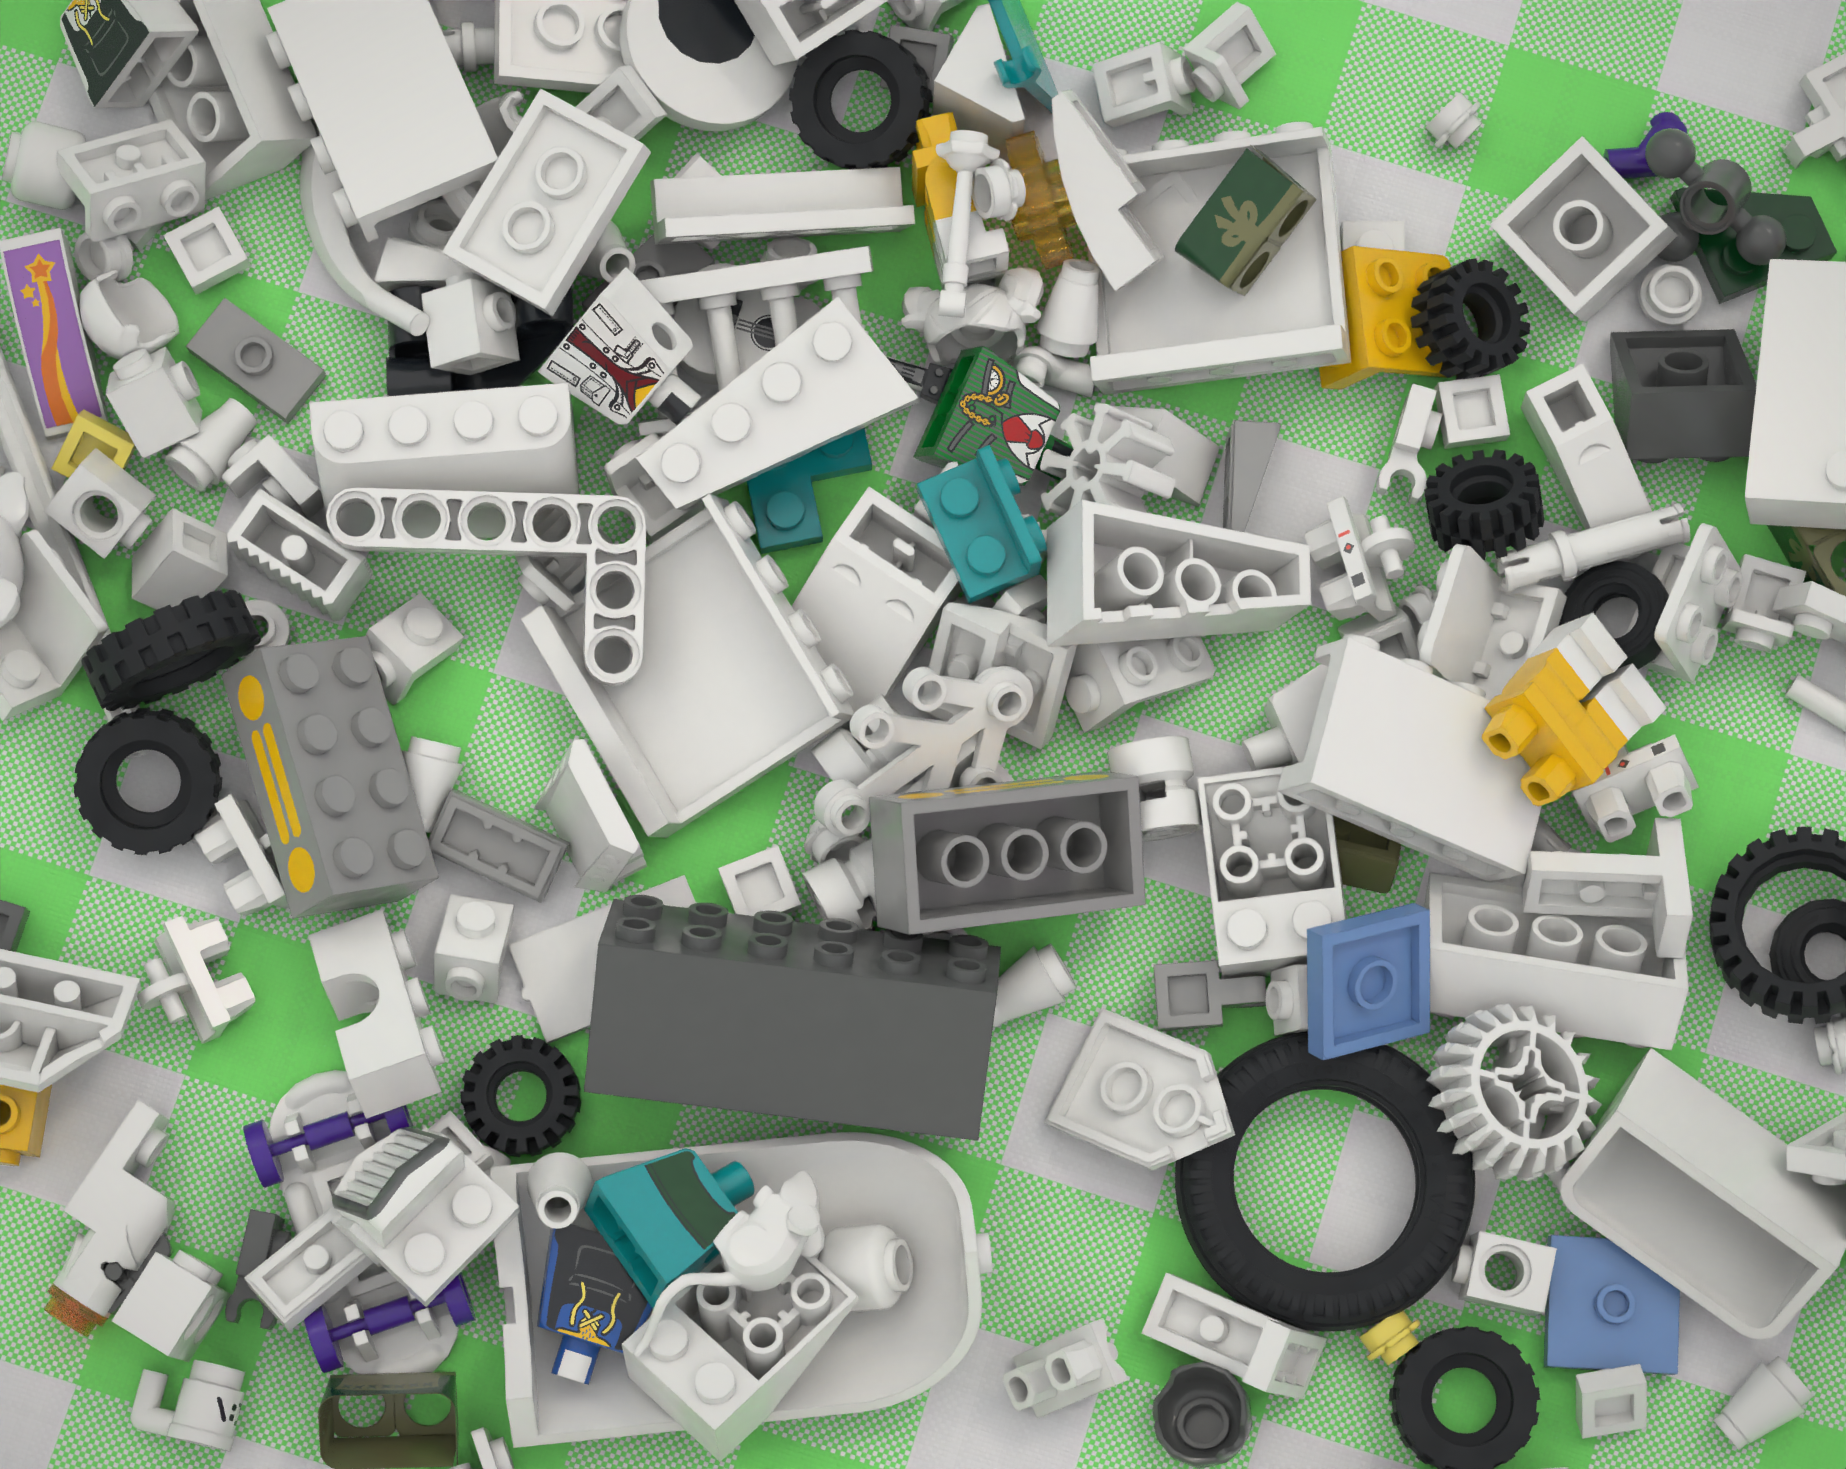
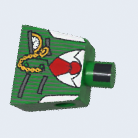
M980 346L961 350L913 457L921 462L945 468L950 462H958L959 466L976 459L977 450L990 445L996 460L1007 458L1014 470L1019 486H1025L1030 480L1034 469L1055 480L1062 479L1040 469L1045 450L1049 449L1063 456L1070 457L1074 449L1072 445L1050 434L1060 413L1059 403L992 350Z

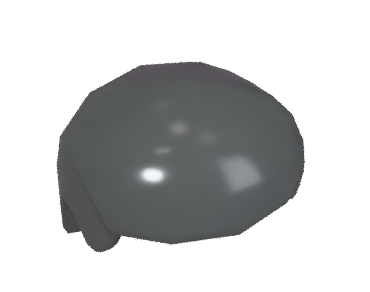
M1206 1361L1179 1366L1171 1371L1168 1382L1153 1402L1156 1438L1174 1460L1197 1469L1226 1463L1241 1450L1249 1437L1252 1427L1250 1397L1234 1375L1227 1369Z

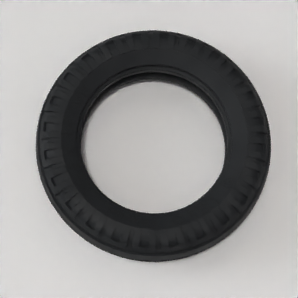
M1308 1031L1284 1035L1264 1042L1237 1057L1217 1074L1235 1136L1176 1160L1175 1191L1182 1226L1195 1255L1211 1278L1228 1295L1251 1309L1303 1330L1345 1331L1369 1326L1402 1312L1426 1295L1439 1282L1460 1251L1470 1225L1475 1199V1170H1473V1153L1471 1151L1463 1155L1452 1154L1458 1140L1453 1131L1449 1133L1437 1132L1442 1121L1446 1120V1116L1443 1110L1428 1106L1432 1098L1440 1094L1441 1090L1426 1081L1430 1074L1402 1052L1387 1044L1321 1060L1308 1053ZM1308 1090H1334L1359 1097L1384 1113L1399 1130L1407 1144L1415 1171V1197L1412 1211L1406 1226L1394 1244L1384 1254L1369 1264L1342 1272H1317L1296 1267L1267 1250L1256 1239L1242 1217L1234 1188V1165L1240 1142L1247 1128L1259 1113L1272 1103L1288 1095Z

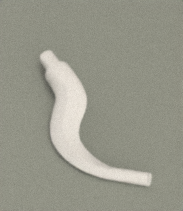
M312 118L311 122L317 136L321 135L314 118ZM310 145L302 154L300 200L306 228L323 265L336 283L360 305L414 336L422 335L429 326V316L376 284L362 265L332 192L343 188L337 171L335 170L325 175L314 149Z

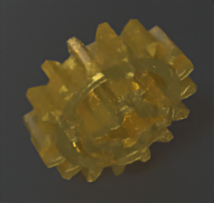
M1033 130L1005 139L1011 168L1017 169L1021 173L1026 188L1025 202L1022 207H1018L1017 213L1011 221L1018 241L1034 240L1041 263L1044 265L1045 270L1063 265V261L1066 259H1074L1071 240L1066 228L1077 225L1061 178L1058 159L1046 162L1039 139Z

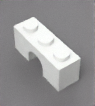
M383 909L308 935L322 985L338 1020L341 1021L358 1014L372 1012L362 1021L335 1031L349 1082L366 1119L442 1092L434 1066L445 1063V1058L433 1025L423 1028L420 1017L429 1015L431 1012L419 978L416 977L408 980L406 970L415 967L416 962L405 931L401 930L392 933Z

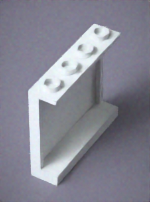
M1291 122L1276 127V133L1251 137V134L1246 131H1228L1215 135L1213 137L1214 142L1189 145V142L1185 140H1165L1153 144L1152 151L1128 154L1124 149L1116 148L1146 190L1169 172L1178 171L1200 200L1186 203L1172 185L1144 208L1148 215L1136 219L1164 257L1125 287L1115 291L1100 269L1098 278L1097 356L1090 357L1092 382L1104 395L1352 363L1331 143L1322 127L1313 128V125L1308 122ZM1252 145L1267 155L1317 200L1288 239L1282 244L1281 249L1248 293L1243 296L1227 288L1177 254L1175 247L1182 234L1244 151L1249 149L1260 159H1263V156L1250 146ZM1088 248L1089 262H1092L1098 266L1097 262L1093 258Z
M712 494L702 498L706 506L705 509L646 547L643 657L640 668L629 681L616 686L603 685L591 678L585 669L583 659L585 588L573 595L576 603L567 612L559 606L553 608L540 605L521 618L648 837L668 838L851 720L855 713L847 701L853 696L852 688L847 679L835 664L832 663L826 666L815 647L821 641L816 627L803 610L799 609L794 612L782 592L789 586L782 570L771 556L766 555L762 558L750 537L756 533V528L749 515L737 501L729 503L728 500ZM616 574L607 575L600 579L596 586L597 598L607 608L620 609L628 605L632 600V586L623 576ZM615 638L605 639L595 648V662L604 672L616 674L623 672L629 667L631 662L630 649L621 640Z

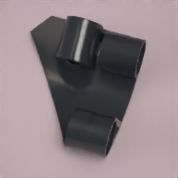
M572 285L553 316L511 293L517 315L515 328L520 360L473 375L431 368L426 331L420 336H414L387 320L389 357H386L387 396L521 386L551 356L574 327ZM408 286L396 288L389 292L423 311L421 294L436 288Z

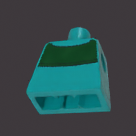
M685 1148L595 1181L584 1211L651 1307L654 1308L661 1293L681 1275L701 1272L720 1254L713 1241L725 1225L738 1213L734 1206L754 1195V1184L747 1170L739 1162L733 1161L711 1174L696 1152Z

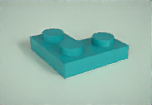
M865 427L747 481L761 554L823 542L812 482L872 470Z

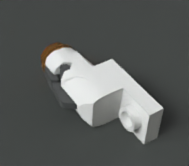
M137 1100L63 1210L90 1229L85 1236L81 1233L77 1234L61 1272L47 1291L52 1297L44 1307V1310L86 1337L90 1335L96 1324L103 1327L109 1316L117 1313L155 1252L170 1257L173 1253L166 1231L173 1219L175 1202L134 1176L140 1164L148 1168L162 1152L169 1138V1135L163 1132L170 1120Z

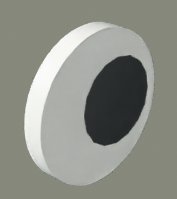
M628 0L623 11L620 25V47L624 65L631 64L667 113L666 117L678 124L697 130L713 132L733 130L746 126L759 119L771 109L784 95L792 82L798 59L773 66L734 0Z

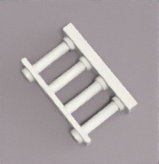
M870 246L639 281L669 315L675 314L673 302L698 298L699 310H706L717 384L720 391L741 374L731 310L732 305H737L735 292L754 289L761 290L762 301H769L775 346H777L798 329L793 296L800 295L798 283L823 279L824 290L831 291L832 301L839 297L862 326L856 287L862 286L860 273L872 272L874 269ZM677 367L673 370L676 376H678ZM659 410V418L642 420L638 423L640 436L656 433L659 438H662L677 425ZM687 413V414L685 415V417H684L680 422H682L685 418H687V417H688L690 414H692V413Z

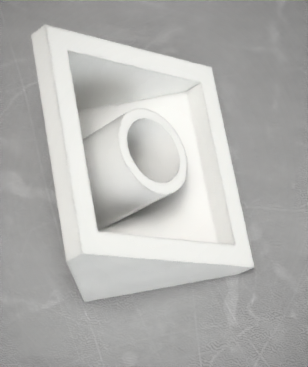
M987 3L976 7L934 80L933 116L953 112L957 130H971L988 135V145L1000 150L999 158L1004 159L1007 163L1021 160L1025 117L1016 88L1003 87L994 66L995 61L999 59L1007 61L990 4Z

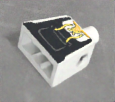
M72 0L60 18L61 30L93 108L143 107L199 32L196 24L177 0Z

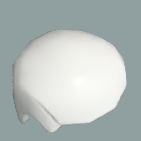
M111 270L91 280L81 291L79 308L82 326L89 339L103 352L115 359L120 360L124 356L141 349H146L151 354L163 348L179 334L178 318L168 300L151 282L144 278H137L127 283H118L115 281L118 276L117 270Z

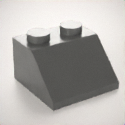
M1735 329L1611 332L1610 356L1614 420L1630 460L1654 464L1676 458H1700L1710 462H1721L1730 457H1749L1756 382Z

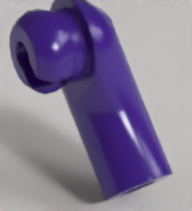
M1662 112L1655 115L1650 120L1652 128L1638 147L1605 149L1604 158L1624 179L1657 177L1658 175L1650 170L1645 159L1647 143L1655 133L1667 128L1679 129L1688 134L1687 127L1681 122L1678 115L1672 112Z

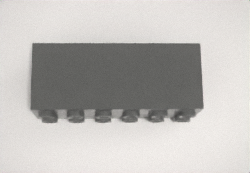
M630 895L625 897L624 900L613 899L598 943L584 1092L978 1141L997 999L1001 947L989 945L987 940L973 935H955L950 940L927 938L924 937L923 933L908 935L886 929L884 932L858 929L857 924L844 919H825L820 921L819 924L793 921L792 916L779 911H760L755 913L754 916L728 913L727 908L714 903H695L690 905L689 908L663 905L662 900L649 895Z

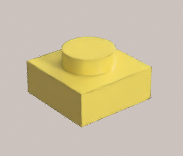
M83 409L77 415L51 469L69 478L79 464L97 448L125 470L136 446L128 432Z

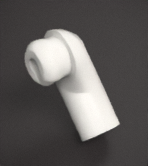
M1029 346L1015 356L1013 360L1014 368L1039 388H1042L1043 385H1048L1092 398L1096 385L1092 382L1091 365L1053 354L1038 346Z

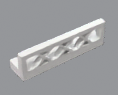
M900 167L653 179L650 182L655 245L900 232L915 224L914 205L903 206Z

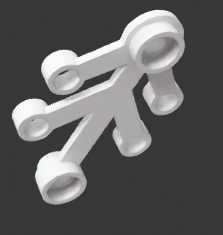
M1010 666L988 668L981 672L975 680L939 676L927 667H918L912 670L904 679L902 691L904 697L916 708L926 712L933 711L940 707L943 702L966 706V708L948 721L889 714L876 705H865L859 708L851 718L850 731L853 737L865 747L880 749L890 741L913 744V746L858 786L845 779L833 780L823 786L814 802V813L818 821L836 836L849 837L859 834L870 822L869 797L893 794L925 770L927 771L921 791L950 788L961 746L978 732L971 766L966 768L961 774L959 787L976 785L979 780L986 777L988 778L987 784L1002 782L1001 777L995 771L1007 729L1017 725L1025 718L1033 702V687L1027 676ZM927 681H932L929 693L918 698V691L921 685ZM1010 692L1006 702L998 707L1000 698ZM874 719H880L878 729L870 735H865L867 725ZM855 805L851 814L841 820L845 809Z

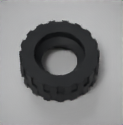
M847 30L845 34L834 35L817 48L805 54L807 58L801 66H797L793 75L796 77L794 86L790 88L789 100L792 101L793 111L790 112L792 122L798 126L800 130L798 135L804 144L810 146L814 150L813 153L821 159L847 169L885 168L894 161L900 162L908 156L907 152L919 142L916 121L931 117L932 115L929 113L930 102H933L932 90L928 89L926 80L929 78L924 68L916 61L917 58L893 39L869 30L868 32ZM858 70H867L879 75L886 82L891 95V106L885 120L878 127L866 132H854L844 128L836 120L831 107L832 92L838 81L848 73Z
M150 707L138 708L135 712L128 714L124 712L115 716L91 737L83 748L80 759L77 761L74 772L77 773V781L73 786L74 795L78 797L81 805L78 810L83 820L87 819L92 825L93 829L91 831L100 839L104 837L112 843L111 846L118 850H132L137 855H147L149 852L159 851V854L170 852L175 846L179 844L183 846L192 840L194 833L198 829H203L215 810L216 806L214 804L218 802L219 792L222 789V777H220L219 767L221 766L219 755L214 753L211 747L212 741L206 733L202 734L195 727L196 723L185 717L183 719L174 715L175 711L163 708L161 711H152ZM155 750L165 754L175 763L180 774L181 785L178 796L168 807L156 812H142L132 808L122 799L117 788V772L123 760L134 752Z
M1468 1326L1442 1330L1424 1338V1340L1405 1354L1406 1357L1397 1366L1393 1375L1395 1377L1393 1388H1390L1389 1401H1392L1393 1413L1390 1415L1393 1426H1397L1401 1434L1400 1440L1423 1463L1430 1464L1438 1469H1494L1514 1458V1454L1521 1447H1525L1531 1438L1529 1435L1533 1425H1537L1539 1412H1536L1537 1400H1540L1539 1387H1535L1532 1377L1535 1373L1530 1363L1526 1364L1520 1356L1522 1352L1514 1344L1509 1345L1502 1340L1501 1335L1492 1331L1479 1330V1327ZM1455 1368H1471L1482 1373L1491 1382L1495 1390L1496 1409L1492 1419L1485 1427L1473 1433H1457L1446 1428L1438 1420L1433 1410L1432 1393L1435 1384L1442 1375Z

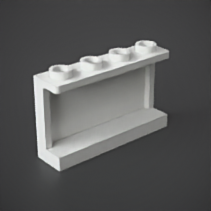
M285 0L267 8L276 31L265 35L280 70L290 66L294 70L298 83L287 88L302 122L314 118L321 135L310 139V142L324 174L337 171L343 188L332 192L347 228L359 223L367 242L379 238L375 228L376 223L478 180L482 186L498 157L429 0Z
M1353 634L1344 635L1340 640L1318 646L1314 660L1327 666L1328 669L1303 762L1283 767L1277 791L1488 882L1524 875L1542 806L1533 805L1520 788V779L1530 769V766L1519 754L1504 760L1494 755L1481 738L1492 719L1484 709L1491 701L1485 698L1486 692L1482 688L1469 683L1449 682L1433 675V668L1424 662L1408 658L1397 659L1379 651L1380 644L1368 637Z

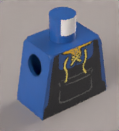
M570 1224L565 1228H551L537 1327L563 1335L551 1373L589 1385L600 1348L604 1347L623 1353L622 1343L646 1322L652 1307L603 1236L598 1232Z

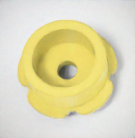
M1403 1310L1378 1322L1359 1337L1370 1352L1366 1358L1369 1361H1373L1381 1356L1388 1366L1419 1343L1412 1331L1420 1326L1419 1319L1412 1322Z

